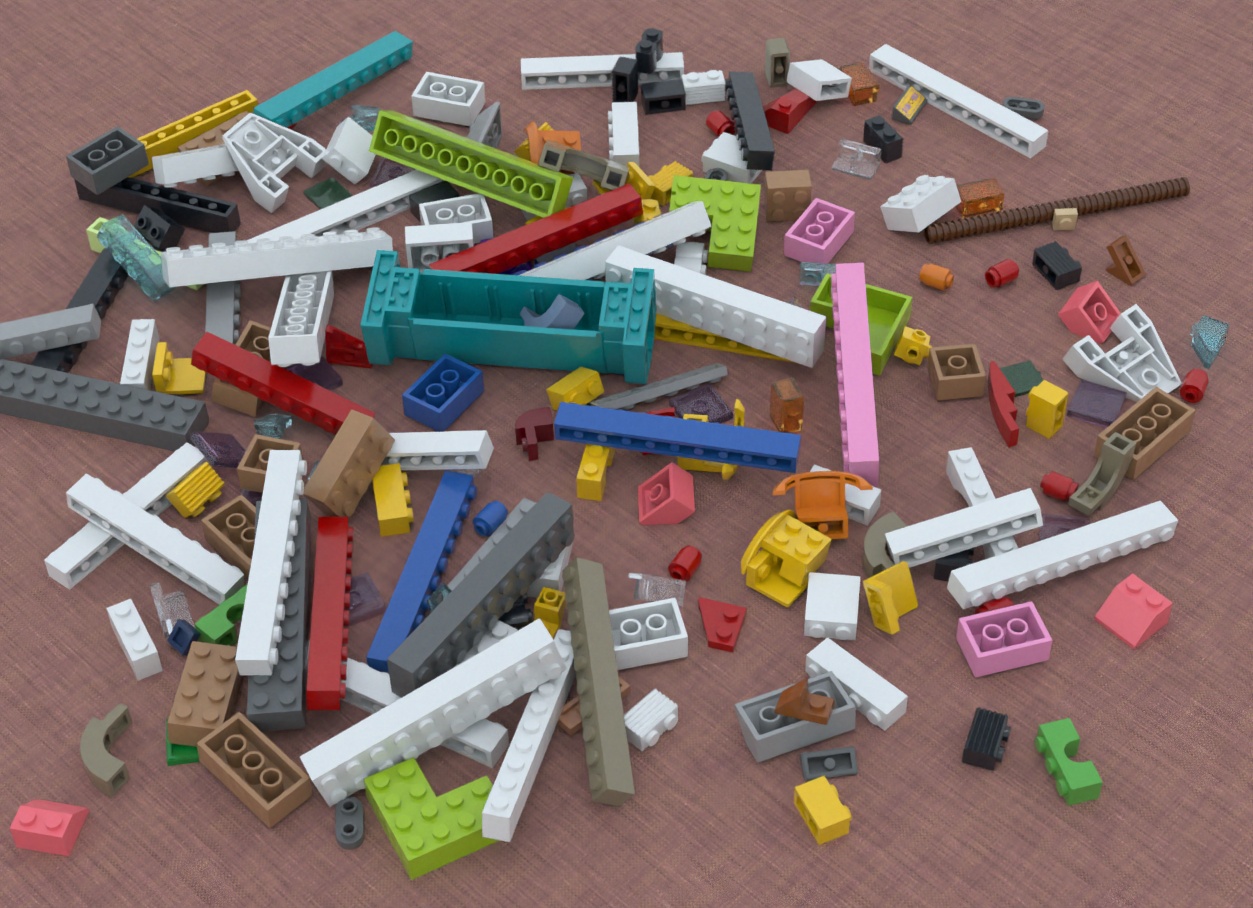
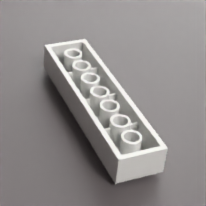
M332 270L286 275L268 337L271 365L278 364L280 367H287L292 364L302 363V365L310 366L320 362L326 335L325 329L328 325L334 298Z

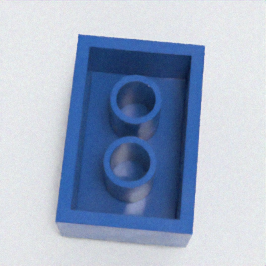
M444 354L402 394L404 415L438 432H444L484 392L483 371Z

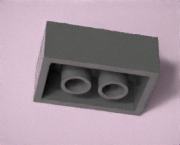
M119 126L66 156L71 177L96 195L149 165L145 145Z

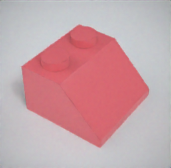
M1098 281L1078 287L1058 313L1070 332L1082 337L1089 335L1095 342L1100 344L1104 343L1112 332L1110 327L1121 314Z
M671 462L639 485V523L642 525L678 524L690 517L695 512L693 475Z
M1132 573L1115 586L1095 615L1094 620L1135 649L1168 623L1173 603Z
M40 799L20 805L10 826L16 847L69 856L89 813V809Z

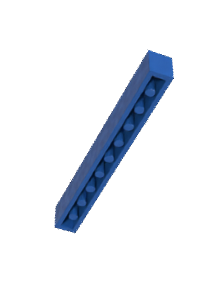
M560 402L554 422L556 440L796 473L801 447V435L630 412L621 409L601 408L599 406H587L576 403Z
M445 470L366 656L367 665L370 668L389 674L387 658L425 620L426 611H430L434 591L437 592L440 587V576L447 570L449 554L454 553L455 539L461 535L463 520L468 518L470 513L471 500H475L477 496V486H474L473 475Z

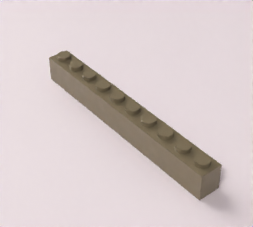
M576 557L563 569L562 578L565 586V601L567 602L571 646L574 655L580 716L582 717L583 739L586 748V763L590 779L589 787L591 789L592 801L620 807L635 795L603 565Z

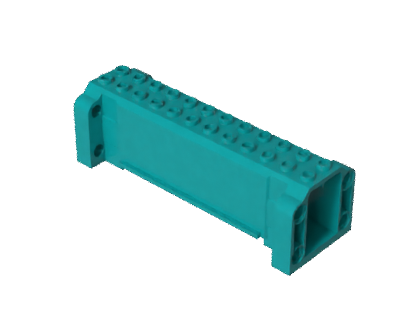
M377 250L360 324L369 363L392 365L395 357L438 361L444 354H447L464 363L567 371H575L579 367H584L598 373L625 374V383L647 384L655 337V270L633 268L631 284L605 282V285L603 281L424 269L423 273H420V269L401 268L398 251ZM558 294L577 303L584 312V315L573 330L525 326L523 324L525 321L520 316L524 306L539 315H543L550 308Z

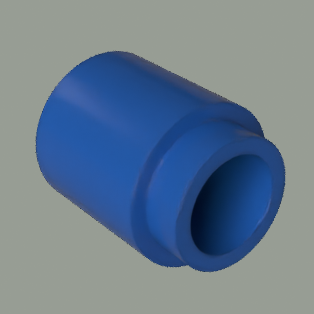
M499 501L488 503L473 519L475 531L481 536L490 537L506 520L508 515L507 508Z

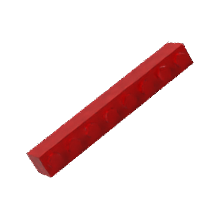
M206 332L193 348L191 365L197 369L205 371L222 381H226L240 390L259 397L261 400L294 414L327 432L336 435L351 409L375 418V412L278 365H271V362L209 332Z

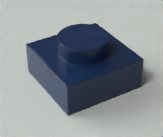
M178 619L167 642L180 654L188 656L192 641L197 642L201 633L186 620Z

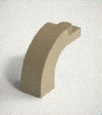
M1117 432L1113 433L1103 443L1098 462L1092 474L1069 498L1068 505L1088 516L1096 509L1101 511L1123 480L1137 443Z
M894 511L875 521L866 533L863 549V569L867 578L895 565L887 556L889 550L885 533L908 526Z
M121 703L109 711L103 721L93 717L87 724L80 742L81 757L90 781L98 790L111 798L130 779L126 764L109 754L113 743L132 725L129 709Z

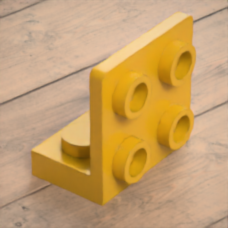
M628 162L629 170L624 185L630 183L640 195L641 200L650 199L656 185L635 162ZM593 180L592 184L601 195L612 191L602 187L599 181Z
M157 342L152 373L156 392L165 394L203 393L206 372L191 365L192 358L173 359V353L168 350L167 342Z
M762 548L747 565L746 585L781 605L790 607L808 587V580L800 587L780 576L779 573L783 559Z
M905 561L863 581L874 627L891 635L900 631L899 617L918 607L909 566Z

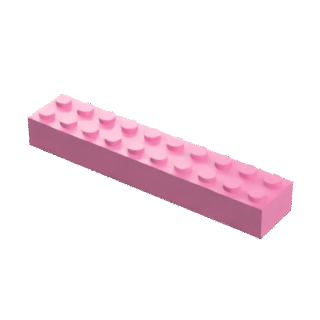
M864 262L836 264V273L831 274V298L833 301L835 357L837 358L836 372L838 378L839 416L841 418L843 472L858 475L872 486L878 487L879 453Z

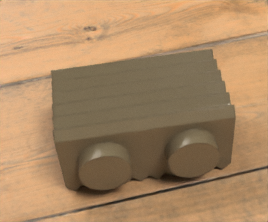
M785 38L766 41L764 72L770 87L787 86L789 84L786 81L790 66V51Z

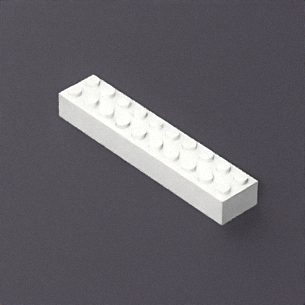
M368 228L367 232L358 233V230H346L345 234L339 235L336 232H325L323 236L315 237L314 234H304L299 239H293L292 236L279 237L278 241H270L269 238L257 239V243L235 241L234 245L228 246L225 243H214L212 247L203 248V245H192L187 250L171 247L167 248L166 252H161L163 279L169 287L370 267L374 265L377 250L393 251L392 237L380 230V228Z
M619 245L605 261L606 282L631 284L633 268L655 270L657 314L813 368L824 352L826 316Z
M539 618L300 756L312 782L329 807L360 789H365L364 778L413 757L416 759L427 750L439 746L446 739L463 732L470 725L487 718L501 707L511 704L525 693L532 692L544 682L556 678L567 668L554 640Z

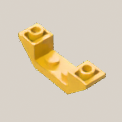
M543 587L534 604V621L540 618L554 640L558 629L561 627L566 606L565 592Z

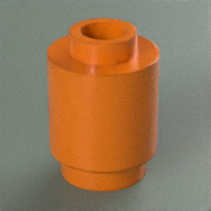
M932 263L929 265L924 264L920 271L919 281H922L924 285L945 291L947 288H951L954 275H952V270Z

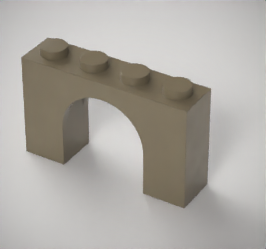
M548 139L544 144L538 163L539 166L557 172L562 169L585 175L599 181L602 187L611 190L624 186L629 166Z

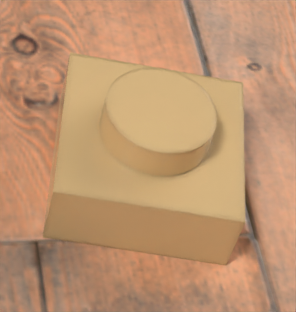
M1077 208L1055 209L1052 220L1053 231L1075 230L1078 217Z

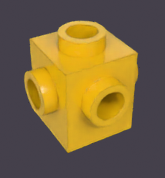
M904 326L896 344L894 356L902 358L907 363L920 365L922 359H927L929 356V348H932L929 345L931 336L922 330H914Z

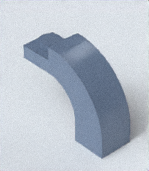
M558 294L550 308L543 315H539L525 306L520 312V316L525 321L523 323L525 326L572 330L584 315L583 310L577 303Z

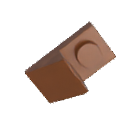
M1127 235L1119 237L1106 247L1114 261L1112 265L1105 269L1108 273L1128 285L1134 284L1146 275Z
M804 679L782 691L774 711L775 714L827 725L835 706V699L808 693V679Z

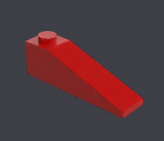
M796 88L763 106L767 125L769 128L789 134L818 101H815Z

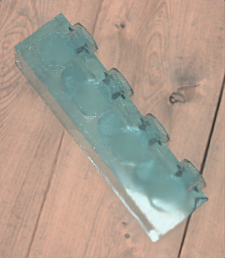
M123 214L102 223L97 235L100 243L122 265L128 275L138 283L145 294L155 301L174 290L175 287H169L163 279L162 261L159 254Z

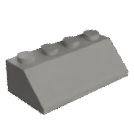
M495 102L477 116L474 124L470 125L469 135L465 136L466 138L497 149L503 136L500 102Z
M832 671L808 679V693L835 699V706L827 725L775 714L774 710L782 691L792 685L734 704L746 745L757 763L855 729L856 706Z

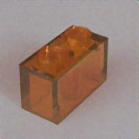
M863 61L840 66V71L852 78L848 98L853 106L877 101V93L880 91L879 83L873 78L870 69H867Z
M995 177L956 185L961 202L955 207L962 218L1003 210L1005 193Z
M792 377L771 383L770 418L778 432L794 433L803 430L804 395L795 379Z

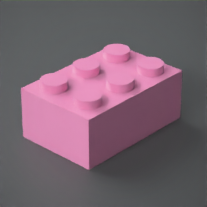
M815 198L785 234L784 255L823 270L854 232L855 212Z
M1032 601L962 617L958 620L956 639L975 678L1049 660L1053 640Z

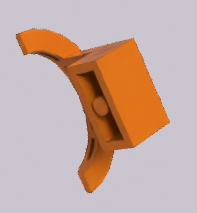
M531 121L524 128L529 141L530 161L533 163H539L547 139L581 150L579 131L538 130L534 121ZM562 169L559 170L560 173H563V174H566V175H570V174H574V173H575V172L568 171V170H562Z
M815 471L789 476L775 486L773 495H785L787 490L794 487L795 519L831 539L848 538L845 483L856 486L860 490H873V487L865 479L852 473Z

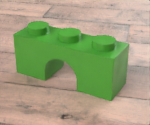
M248 584L241 587L238 592L226 601L221 602L217 608L195 623L196 630L201 633L198 638L200 642L233 646L238 642L234 623L242 620Z
M1070 718L1039 725L1038 734L1035 737L1036 749L1039 753L1043 754L1046 769L1049 774H1053L1056 780L1057 791L1060 796H1064L1068 806L1098 799L1103 783L1092 760L1078 763L1068 758L1077 755L1080 737Z

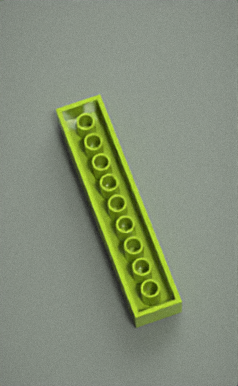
M379 110L369 152L543 218L565 210L574 178L390 110Z

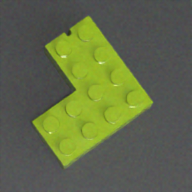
M674 175L669 212L694 201H703L710 220L711 227L705 229L711 231L707 267L751 272L761 185Z
M826 273L810 301V311L826 316V326L834 328L831 274ZM865 284L872 374L880 376L898 342L904 326L907 325L911 317L913 297Z
M414 757L363 779L367 800L411 880L500 841L482 837V811L493 787L487 775L438 797L434 794Z

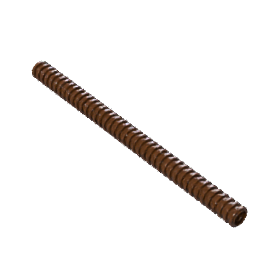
M1181 177L1180 179H1169L1168 181L1164 180L1155 184L1150 183L1149 185L1143 184L1142 186L1126 187L1117 191L1094 193L1092 196L1086 195L1079 198L1057 200L1054 203L1048 202L1047 204L1024 206L1022 209L998 211L996 214L992 212L990 215H978L977 218L976 216H971V218L965 217L964 220L960 218L957 221L939 222L938 225L933 223L932 226L928 225L924 228V235L926 241L929 244H933V242L939 243L940 240L944 242L947 239L965 238L966 235L971 237L979 233L997 232L998 229L1003 231L1005 228L1035 225L1036 223H1043V221L1049 222L1053 220L1055 209L1077 208L1078 216H1081V214L1087 215L1088 213L1104 212L1113 208L1119 209V207L1136 206L1138 204L1150 203L1151 201L1168 200L1169 198L1188 196L1190 184L1186 177Z

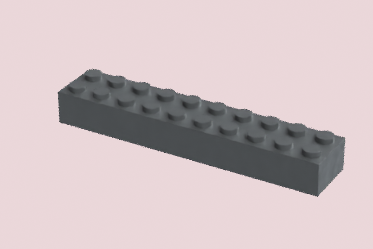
M0 359V414L170 451H176L185 443L195 447L209 424L206 404L203 401Z
M546 492L387 658L392 693L402 698L451 670L464 660L471 648L480 643L484 634L496 626L498 619L505 612H509L514 602L528 591L529 586L543 575L544 570L551 563L558 559L559 554L564 548L572 544L575 534L571 503Z
M299 498L301 513L296 515L298 532L297 536H293L292 540L294 541L295 552L294 556H290L289 560L292 568L291 577L286 579L288 598L283 599L285 618L280 620L279 625L282 630L281 642H277L276 645L278 649V663L273 665L272 675H249L247 717L261 732L306 728L311 514L307 498ZM256 501L255 537L261 501Z

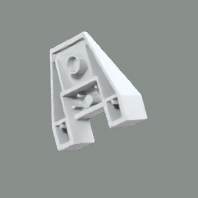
M252 113L246 115L222 136L254 200L270 213H273L286 200L289 186L280 179L296 166L310 178H313L326 164L322 159L326 149L315 140Z
M1137 304L1121 313L1110 327L1121 340V344L1105 354L1088 335L1074 344L1062 359L1077 377L1135 402L1141 400L1155 387L1169 394L1182 384L1152 321Z

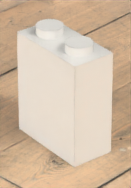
M820 59L790 63L786 82L815 101L848 97L852 78Z
M347 117L336 127L322 159L353 184H357L368 174L376 155L369 152L372 135L351 118Z
M725 132L718 139L714 140L712 146L704 151L701 158L703 172L707 173L710 169L721 168L727 172V181L751 184L762 171L746 169L745 161L741 160L739 140H736V136Z
M809 572L804 636L856 640L860 576Z

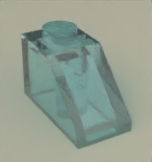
M1203 315L1199 323L1195 322L1190 332V335L1193 336L1191 346L1204 367L1209 369L1226 341L1230 324Z

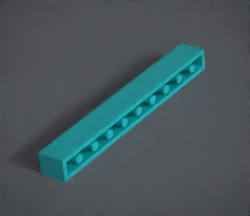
M394 31L254 107L253 114L287 128L409 60L413 53V41Z

